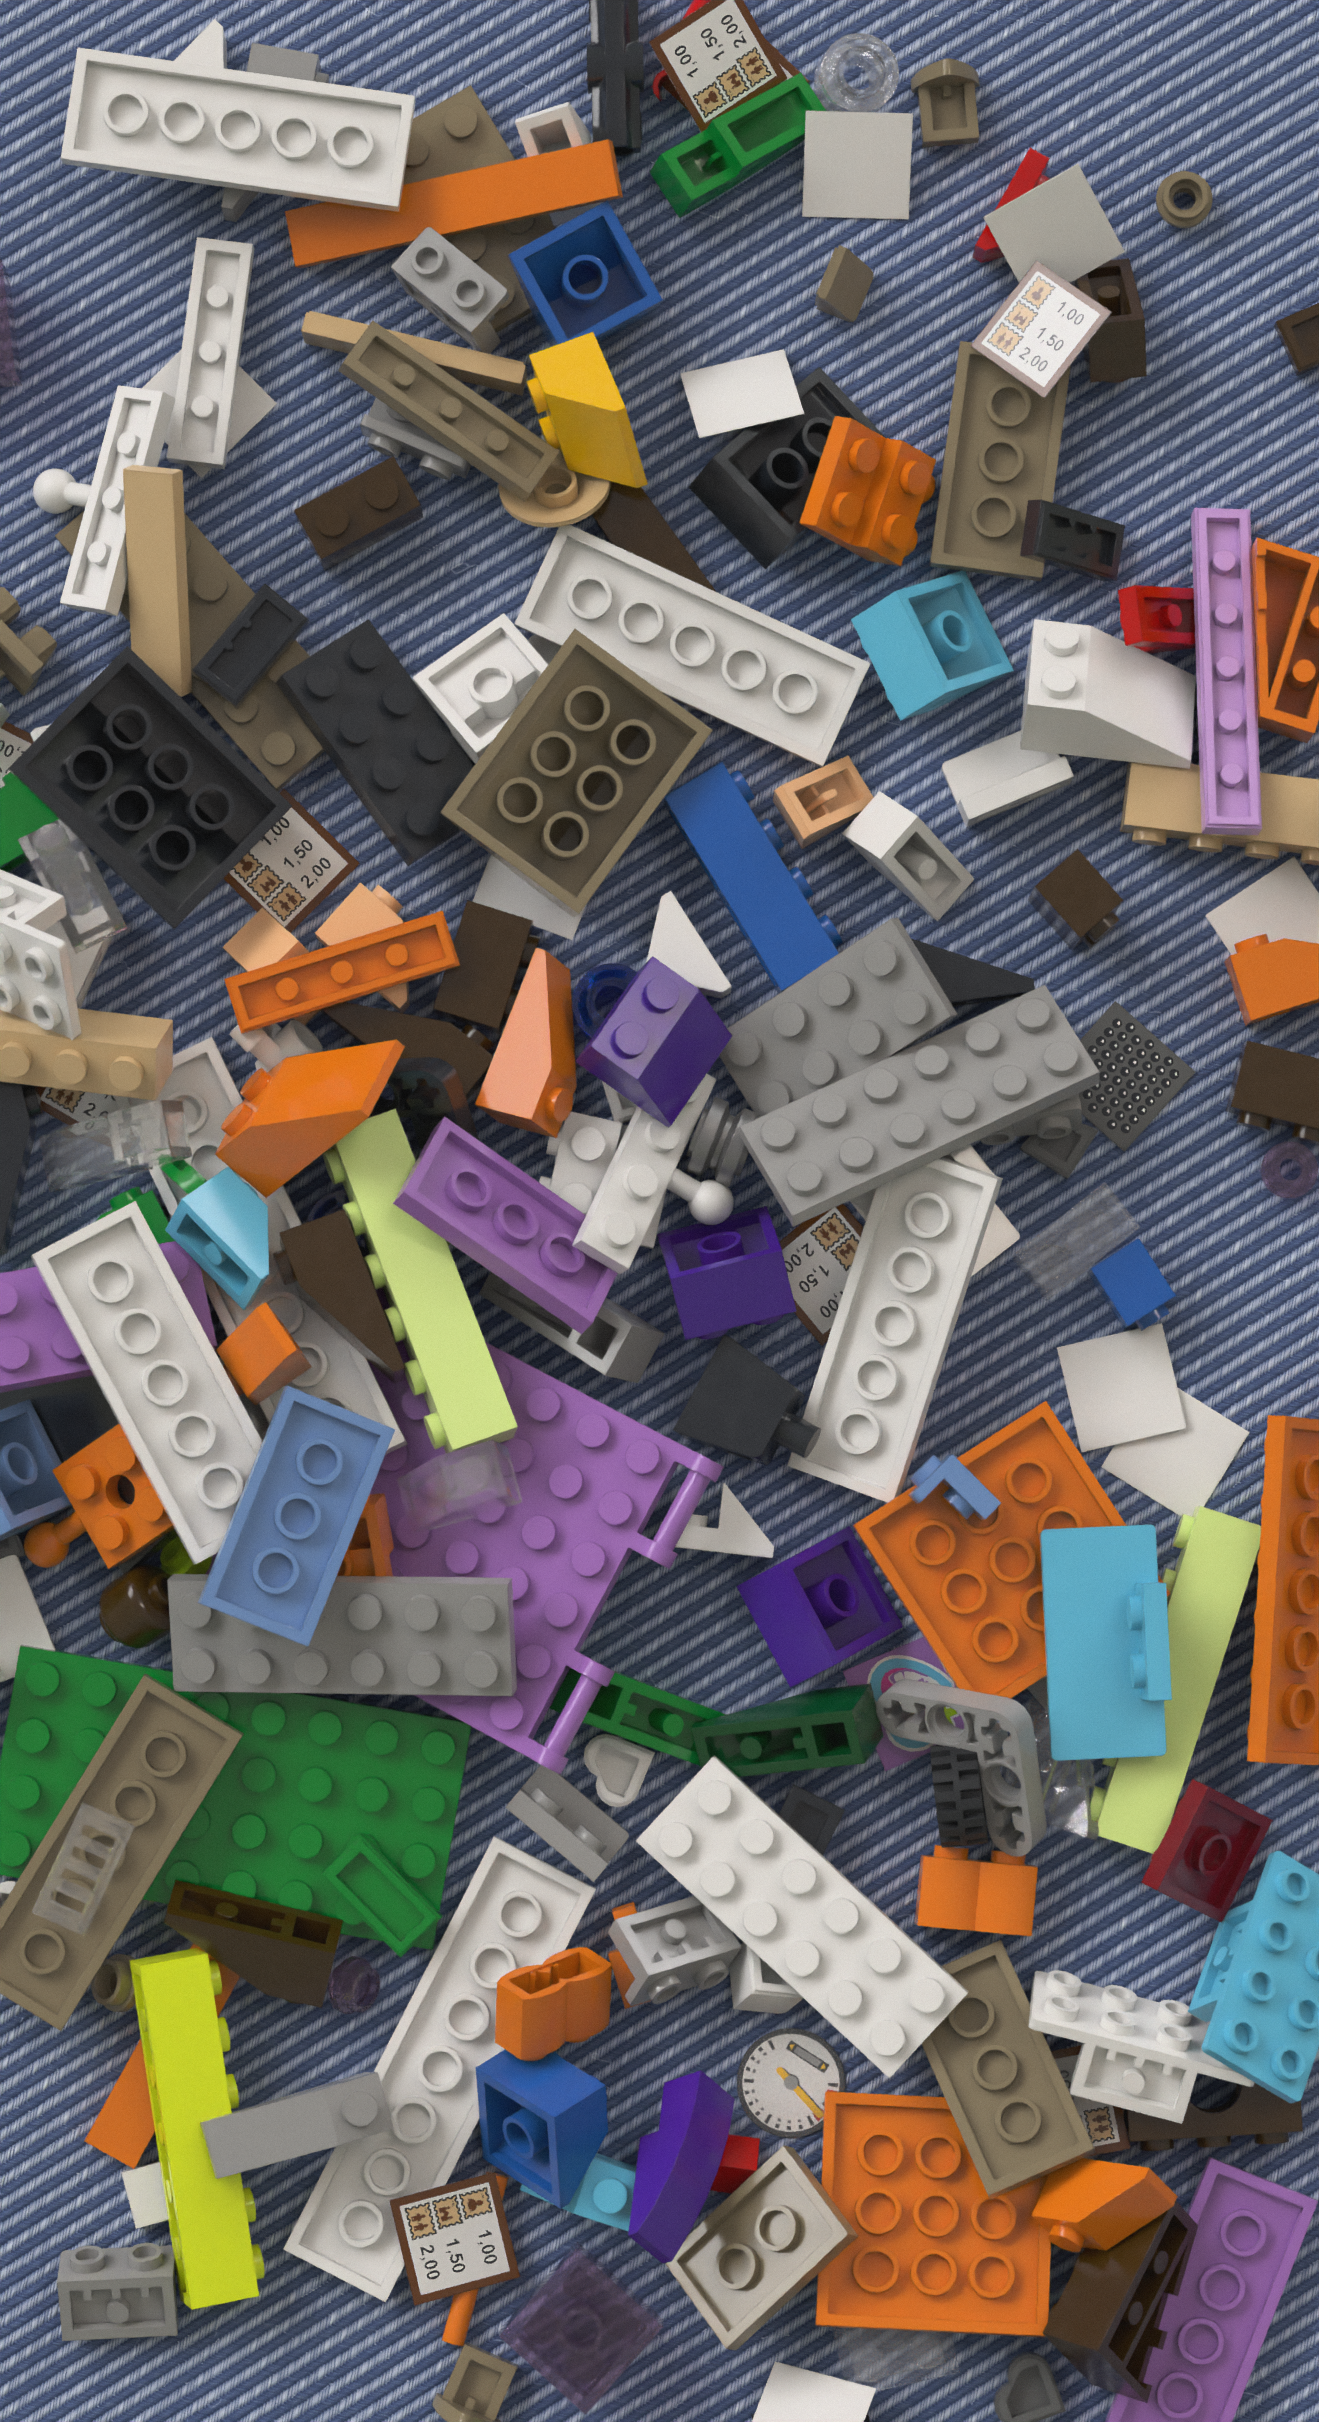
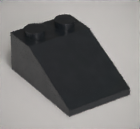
M820 367L796 386L804 414L748 427L718 452L688 487L764 569H767L811 530L799 522L834 417L852 418L885 437Z

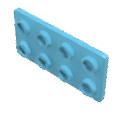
M1128 1525L1042 1530L1040 1532L1051 1758L1056 1761L1163 1756L1166 1753L1164 1700H1172L1167 1589L1166 1583L1158 1582L1155 1527L1153 1525Z
M1275 1851L1268 1855L1253 1900L1228 1910L1222 1923L1219 1922L1188 2012L1206 2023L1210 2021L1202 2044V2051L1291 2104L1301 2100L1319 2048V1874L1283 1852Z

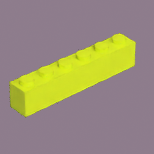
M198 1948L129 1960L180 2301L193 2310L259 2296L257 2279L264 2278L265 2270L259 2245L251 2244L248 2223L256 2221L253 2194L249 2187L243 2188L241 2173L219 2179L215 2178L200 2122L232 2113L231 2109L239 2107L237 2084L233 2074L226 2075L223 2052L230 2051L229 2030L225 2018H218L214 1995L222 1993V1982L216 1960L209 1961L208 1953Z

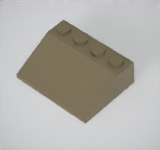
M574 629L440 814L527 884L572 917H576L713 730L584 634Z

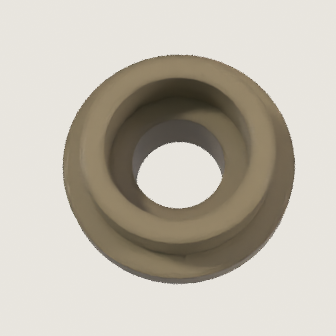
M1189 171L1176 172L1166 177L1160 184L1156 194V207L1162 219L1168 224L1177 228H1191L1200 224L1208 216L1212 207V191L1208 183L1200 175ZM1181 192L1188 193L1193 198L1194 205L1187 210L1179 209L1174 204L1173 197Z
M116 1954L106 1959L91 1982L92 1994L95 2000L113 2012H126L136 2003L129 1960H134V1958L130 1955Z

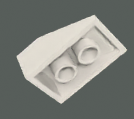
M1034 619L1026 667L1020 749L1190 769L1196 676L1134 646H1125L1124 641L1092 626Z

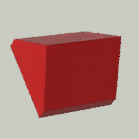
M728 2135L721 2163L710 2191L733 2193L757 2170L760 2138Z

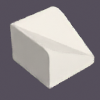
M744 1942L740 1945L741 1949L729 1966L733 2009L782 2014L789 2011L803 1999L796 1990Z

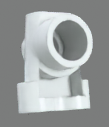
M291 1020L283 1029L278 1024H273L242 1035L237 1022V1026L229 1033L246 1052L250 1051L258 1059L255 1062L256 1069L263 1068L267 1072L286 1057L323 1051L319 1040L313 1032L296 1020Z

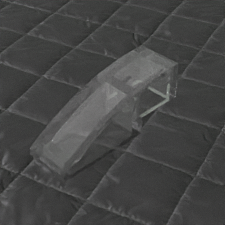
M158 1100L75 1123L40 1136L49 1192H59L152 1170L153 1166L192 1157L183 1102L175 1100Z

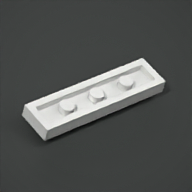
M197 237L167 453L169 463L225 469L255 250L253 244Z

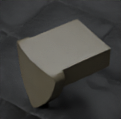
M950 58L942 59L924 67L911 79V91L918 93L922 148L978 143L979 128L975 88L980 86L979 74L969 64Z
M465 2342L443 2395L436 2393L432 2406L447 2422H501L496 2416L518 2364Z

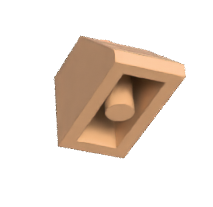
M360 882L315 932V935L321 943L328 947L404 923L397 915L403 906L381 886L377 885L371 892ZM408 982L378 992L400 1013H404L410 1006Z

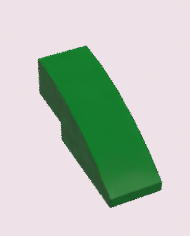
M799 73L711 121L706 130L665 151L659 156L649 173L678 217L681 218L738 185L805 140L806 111H826V109L802 73Z

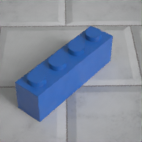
M723 762L667 794L664 797L663 805L779 994L839 954L836 947L843 944V941L829 917L825 914L817 918L806 899L814 894L799 868L795 866L788 870L777 851L783 848L784 844L770 820L765 818L759 822L752 812L748 802L755 799L740 771L737 769L729 774Z

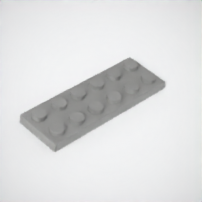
M1043 985L740 1126V1135L794 1227L1099 1084L1100 1072L1049 990Z
M173 1574L167 1580L174 1691L513 1696L517 1690L512 1578L336 1576L308 1647L199 1604L198 1601L209 1574Z

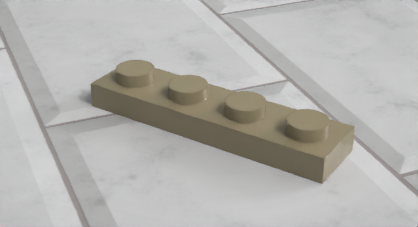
M373 320L338 370L524 502L559 453L554 447Z

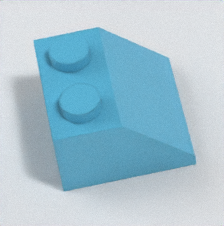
M959 571L896 590L851 619L860 637L862 647L869 655L885 688L886 696L893 705L900 721L935 710L1014 671L965 571Z

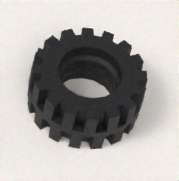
M942 1745L930 1746L934 1797L942 1848L988 1843L986 1813L977 1752Z

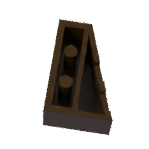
M1175 2201L1172 2208L1107 2251L1085 2248L1076 2259L1073 2273L1059 2301L1052 2307L1048 2323L1043 2331L1047 2339L1092 2385L1148 2403L1152 2385L1143 2383L1153 2347L1163 2350L1168 2333L1159 2329L1168 2294L1179 2295L1198 2229V2224L1177 2201Z

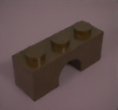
M1236 2083L1232 2096L1224 2104L1215 2108H1201L1189 2101L1182 2124L1124 2109V2121L1128 2140L1130 2142L1139 2141L1140 2150L1174 2149V2139L1197 2138V2147H1224L1232 2145L1231 2136L1254 2134L1255 2144L1289 2142V2132L1303 2131L1301 2100L1292 2104L1288 2103L1254 2083L1253 2087Z

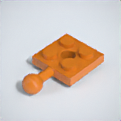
M117 1424L52 1470L75 1512L58 1524L43 1522L33 1526L25 1536L24 1551L27 1558L36 1566L43 1568L54 1567L66 1558L69 1551V1543L87 1531L106 1566L110 1569L123 1564L174 1529L120 1424ZM121 1475L127 1477L134 1486L135 1498L132 1504L126 1503L119 1495L118 1481Z

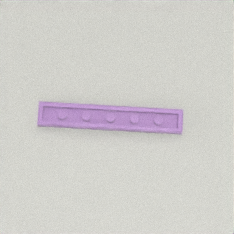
M1194 508L1191 514L1202 834L1259 835L1262 830L1250 509Z

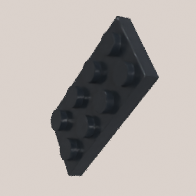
M369 619L279 677L276 681L278 687L407 866H410L461 832L458 827L440 814V812L474 765Z

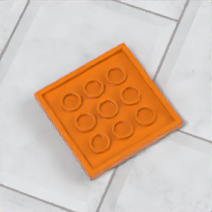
M1047 1401L1042 1402L957 1457L1001 1502L985 1520H981L975 1513L967 1520L961 1516L942 1496L949 1488L941 1481L920 1503L916 1504L908 1496L917 1487L914 1485L852 1525L952 1682L959 1689L1011 1699L1046 1676L1040 1532L1042 1530L1127 1526ZM1158 1575V1582L1163 1583L1160 1576ZM1167 1589V1597H1168V1596L1171 1595V1594H1170L1169 1590Z
M825 2091L821 2186L855 2230L858 2237L817 2274L815 2326L1046 2337L1043 2331L1049 2317L1051 2241L1048 2238L1050 2233L1031 2215L1049 2174L990 2200L945 2097Z

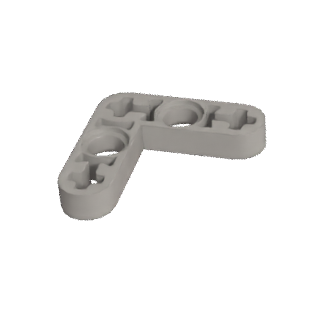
M911 1679L897 1681L879 1697L876 1702V1713L881 1724L891 1734L905 1739L977 1752L987 1827L990 1838L996 1847L1008 1855L1023 1856L1029 1853L1043 1839L1046 1834L1047 1822L1034 1728L1031 1717L1025 1707L1007 1697ZM944 1707H950L959 1713L964 1722V1729L955 1727L948 1721L944 1713ZM1000 1766L1007 1767L1015 1772L1020 1780L1021 1788H1015L1004 1780L1000 1772Z

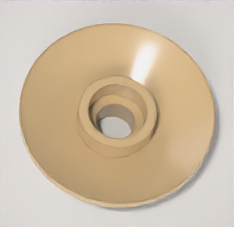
M556 449L559 451L558 455L525 502L500 484L498 488L501 502L511 516L528 525L551 528L574 524L592 515L607 499L611 488V481L568 470L560 449Z

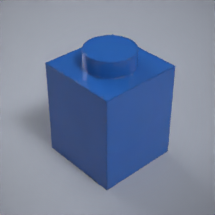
M1139 1238L1087 1271L1123 1329L1136 1322L1140 1330L1143 1331L1170 1313L1164 1303L1176 1295Z

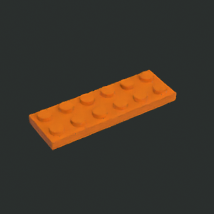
M1268 1415L1267 1435L1264 1442L1265 1469L1263 1494L1261 1497L1260 1550L1257 1557L1258 1586L1257 1603L1254 1612L1253 1666L1250 1673L1252 1686L1250 1720L1247 1728V1761L1319 1765V1420Z

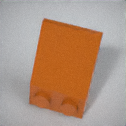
M396 1039L286 1057L269 1072L263 1068L258 1069L246 1081L240 1091V1094L245 1098L243 1103L239 1104L223 1122L221 1129L226 1134L215 1155L267 1198L369 1118L405 1046Z

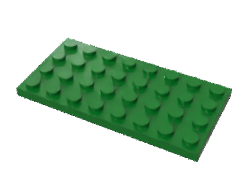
M27 1645L20 1646L0 1760V1875L20 1878L142 1677L148 1674L174 1690L173 1670ZM175 1691L244 1733L142 1900L169 1904L175 1880L341 1919L343 1923L340 1934L383 1941L320 1876L336 1858L363 1834L440 1912L472 1726L458 1719L308 1693ZM438 1922L413 1947L433 1950Z

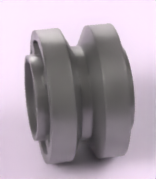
M715 1097L710 1110L704 1109L686 1155L691 1157L687 1171L701 1176L708 1168L714 1169L716 1182L729 1187L734 1174L740 1176L749 1154L747 1147L741 1139L740 1126L755 1120L758 1113L744 1108L739 1114L732 1116L729 1111V1102Z

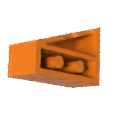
M1257 537L1252 545L1258 728L1308 743L1314 735L1319 721V557Z

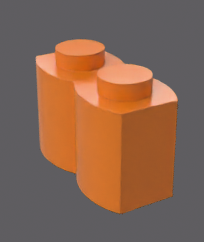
M935 1845L934 1856L921 1855L914 1922L916 1925L1032 1936L1038 1867L1025 1864L1026 1854L1023 1856H1011L1003 1851L992 1850L991 1861L968 1859L969 1848H942L941 1845Z
M578 1947L558 1952L546 1959L542 1965L518 1968L502 1976L497 1982L495 2043L520 2060L536 2061L560 2048L565 2041L571 2043L584 2042L591 2036L603 2031L610 2023L612 1963L587 1947Z

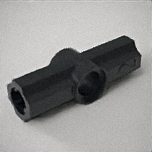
M589 0L591 43H587L588 94L592 93L593 143L607 139L613 141L615 157L641 153L642 116L640 112V93H644L643 42H639L638 0Z

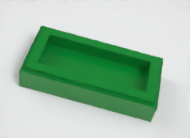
M363 1834L320 1875L400 1958L443 1916Z

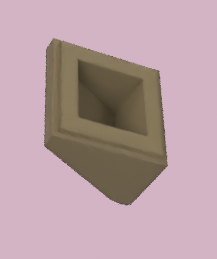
M841 245L834 249L817 290L815 305H817L816 309L847 322H854L872 283L873 272L871 268L849 249Z

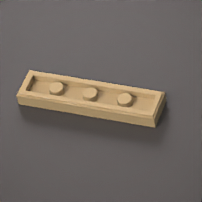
M309 311V313L306 312L301 332L306 344L349 354L369 325ZM386 329L457 380L523 396L527 380V370L524 362Z
M131 465L123 469L131 650L172 690L182 697L192 692L183 470Z

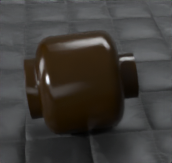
M143 1564L133 1567L112 1581L102 1591L99 1601L100 1622L108 1636L125 1646L139 1649L152 1645L170 1633L167 1580L172 1575L159 1567Z

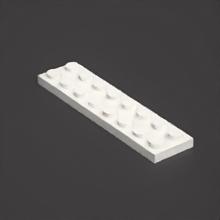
M212 1037L173 1055L172 1073L156 1100L114 1096L171 1218L181 1199L187 1196L159 1168L173 1153L175 1155L179 1154L207 1181L229 1167L215 1153L226 1134L221 1129L223 1122L239 1104L243 1103V1099ZM231 1169L243 1182L249 1184V1183H248L247 1181H245L240 1175H238L233 1169ZM284 1185L267 1198L251 1186L256 1191L258 1197L268 1206L269 1275L252 1305L243 1310L200 1266L204 1287L227 1336L229 1337L257 1307L266 1302L281 1319L312 1366V1368L285 1386H290L395 1429L386 1454L407 1445L408 1443L368 1360L300 1299L294 1282L285 1286L282 1282L273 1257V1253L282 1250L279 1233L302 1225ZM284 1387L260 1402L269 1424Z
M496 1836L493 1837L374 2072L379 2074L394 2129L335 2147L283 2250L384 2302L387 2301L405 2265L389 2200L446 2185L480 2118L476 2067L505 2050L495 2043L498 1980L515 1969L531 1965H542L550 1956L564 1951L596 1890L595 1887Z

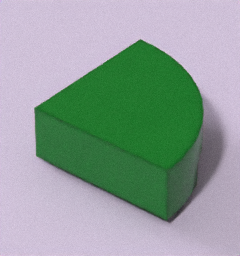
M173 1153L159 1167L187 1195L207 1182L179 1154L175 1155Z

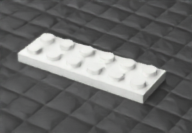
M77 48L61 160L63 164L399 212L416 101L413 95Z
M572 525L558 528L515 621L516 627L560 647L572 631L577 629L666 696L820 767H823L870 666V663Z
M941 1157L876 1188L803 1416L804 1420L821 1428V1433L815 1447L807 1458L804 1459L793 1452L791 1453L788 1462L789 1467L887 1503L901 1494L1003 1178Z
M136 1201L32 1254L31 1258L189 1557L195 1565L218 1553L263 1441Z
M713 1756L636 1840L639 1845L889 2078L968 1994V1991L716 1756Z

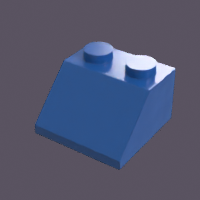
M608 200L508 254L531 312L551 347L591 332L594 333L597 342L657 310L663 301Z
M505 2049L476 2067L483 2159L562 2209L570 2203L608 2132L605 2084L601 2083L595 2076L588 2075L564 2060L556 2052L549 2053L540 2060L525 2061L520 2060Z

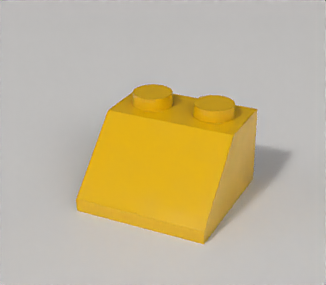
M594 333L585 334L529 355L536 378L526 381L537 413L543 411L547 413L546 417L538 419L542 435L546 443L555 449H560L568 470L634 488L648 485L626 407Z

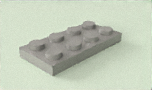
M891 918L728 1027L727 1029L732 1037L719 1056L753 1112L758 1113L757 1118L905 1050L958 1014L899 918Z

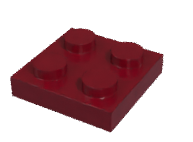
M1192 1779L1184 1797H1182L1176 1807L1175 1815L1158 1849L1152 1855L1150 1865L1141 1883L1222 1923L1273 1820Z

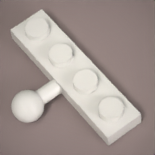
M118 385L92 485L76 483L70 473L57 468L42 472L34 482V499L37 505L48 513H63L73 505L85 507L60 600L61 604L72 609L118 616L128 579L123 469L131 465L158 467L176 399L163 391Z
M708 1074L705 1075L669 1128L637 1106L572 1244L573 1247L618 1274L625 1272L631 1266L666 1189L688 1201L691 1214L703 1224L716 1225L729 1217L733 1210L734 1199L732 1192L727 1186L716 1182V1180L699 1182L676 1168L717 1079Z

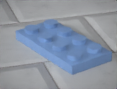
M285 1386L198 1603L308 1647L395 1429L290 1386Z

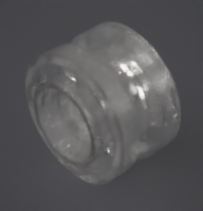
M863 33L846 35L835 41L818 62L814 75L815 92L827 111L877 113L896 90L899 79L898 63L892 50L879 38ZM856 65L864 69L869 77V87L866 89L851 87L844 78V67Z

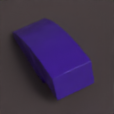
M701 2070L664 2082L659 2130L642 2136L639 2140L628 2236L662 2264L671 2262L690 2233L710 2192L730 2131L735 2099Z

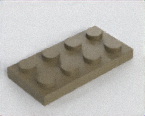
M471 85L413 119L403 185L515 160ZM548 214L444 237L507 289L509 298L494 314L495 318L491 321V325L496 333L531 313L508 254L556 229Z
M960 341L929 566L1041 581L1044 563L1021 557L1020 551L1028 500L1042 499L1053 502L1071 365L1044 398L971 347L972 342Z
M996 1941L943 1965L942 1967L968 1991V1994L924 2040L922 2047L990 2200L1096 2153L1043 2032L1029 2028L1030 2003L1002 1941Z

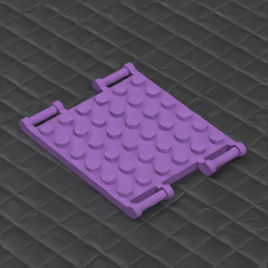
M383 1288L375 1289L382 1309L390 1308ZM403 1340L396 1342L403 1363L410 1361ZM487 1342L485 1343L518 1427L512 1439L449 1461L444 1447L435 1449L429 1439L424 1416L431 1413L423 1393L414 1396L406 1375L405 1380L394 1384L369 1362L408 1443L385 1455L370 1491V1494L385 1493L394 1549L389 1554L393 1576L512 1578L517 1690L514 1695L414 1696L561 1775L569 1760L565 1757V1754L601 1686L608 1687L615 1671L579 1652L633 1550L668 1569L671 1568L678 1555L673 1552L710 1480L716 1482L724 1467ZM678 1464H681L690 1469L654 1539L651 1540L641 1534ZM218 1553L213 1555L211 1565L206 1574L210 1573ZM572 1668L582 1675L546 1743L543 1745L535 1741L533 1737L567 1673Z

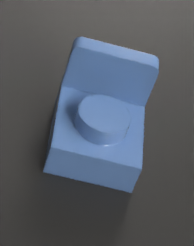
M953 1454L947 1455L942 1461L935 1455H932L910 1477V1480L917 1487L908 1496L916 1504L920 1503L942 1481L949 1488L942 1496L966 1520L973 1513L981 1520H985L1001 1504Z

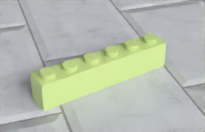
M393 1109L367 1118L330 1147V1150L325 1151L323 1158L333 1184L342 1182L350 1202L343 1204V1209H345L355 1237L363 1235L370 1255L363 1257L374 1288L382 1287L390 1308L383 1311L395 1343L403 1340L410 1361L403 1364L411 1391L414 1396L423 1393L431 1414L424 1416V1423L429 1439L435 1449L444 1447L447 1458L451 1461L514 1438L518 1426L447 1241L393 1204L416 1162L397 1111Z
M1202 1506L1195 1507L1193 1516L1182 1515L1173 1541V1546L1181 1549L1175 1571L1165 1568L1161 1580L1163 1583H1166V1587L1171 1594L1167 1597L1172 1700H1164L1166 1753L1163 1756L1103 1759L1102 1764L1111 1768L1104 1789L1095 1786L1087 1805L1084 1819L1093 1821L1090 1833L1152 1854L1158 1849L1171 1823L1260 1547V1525Z

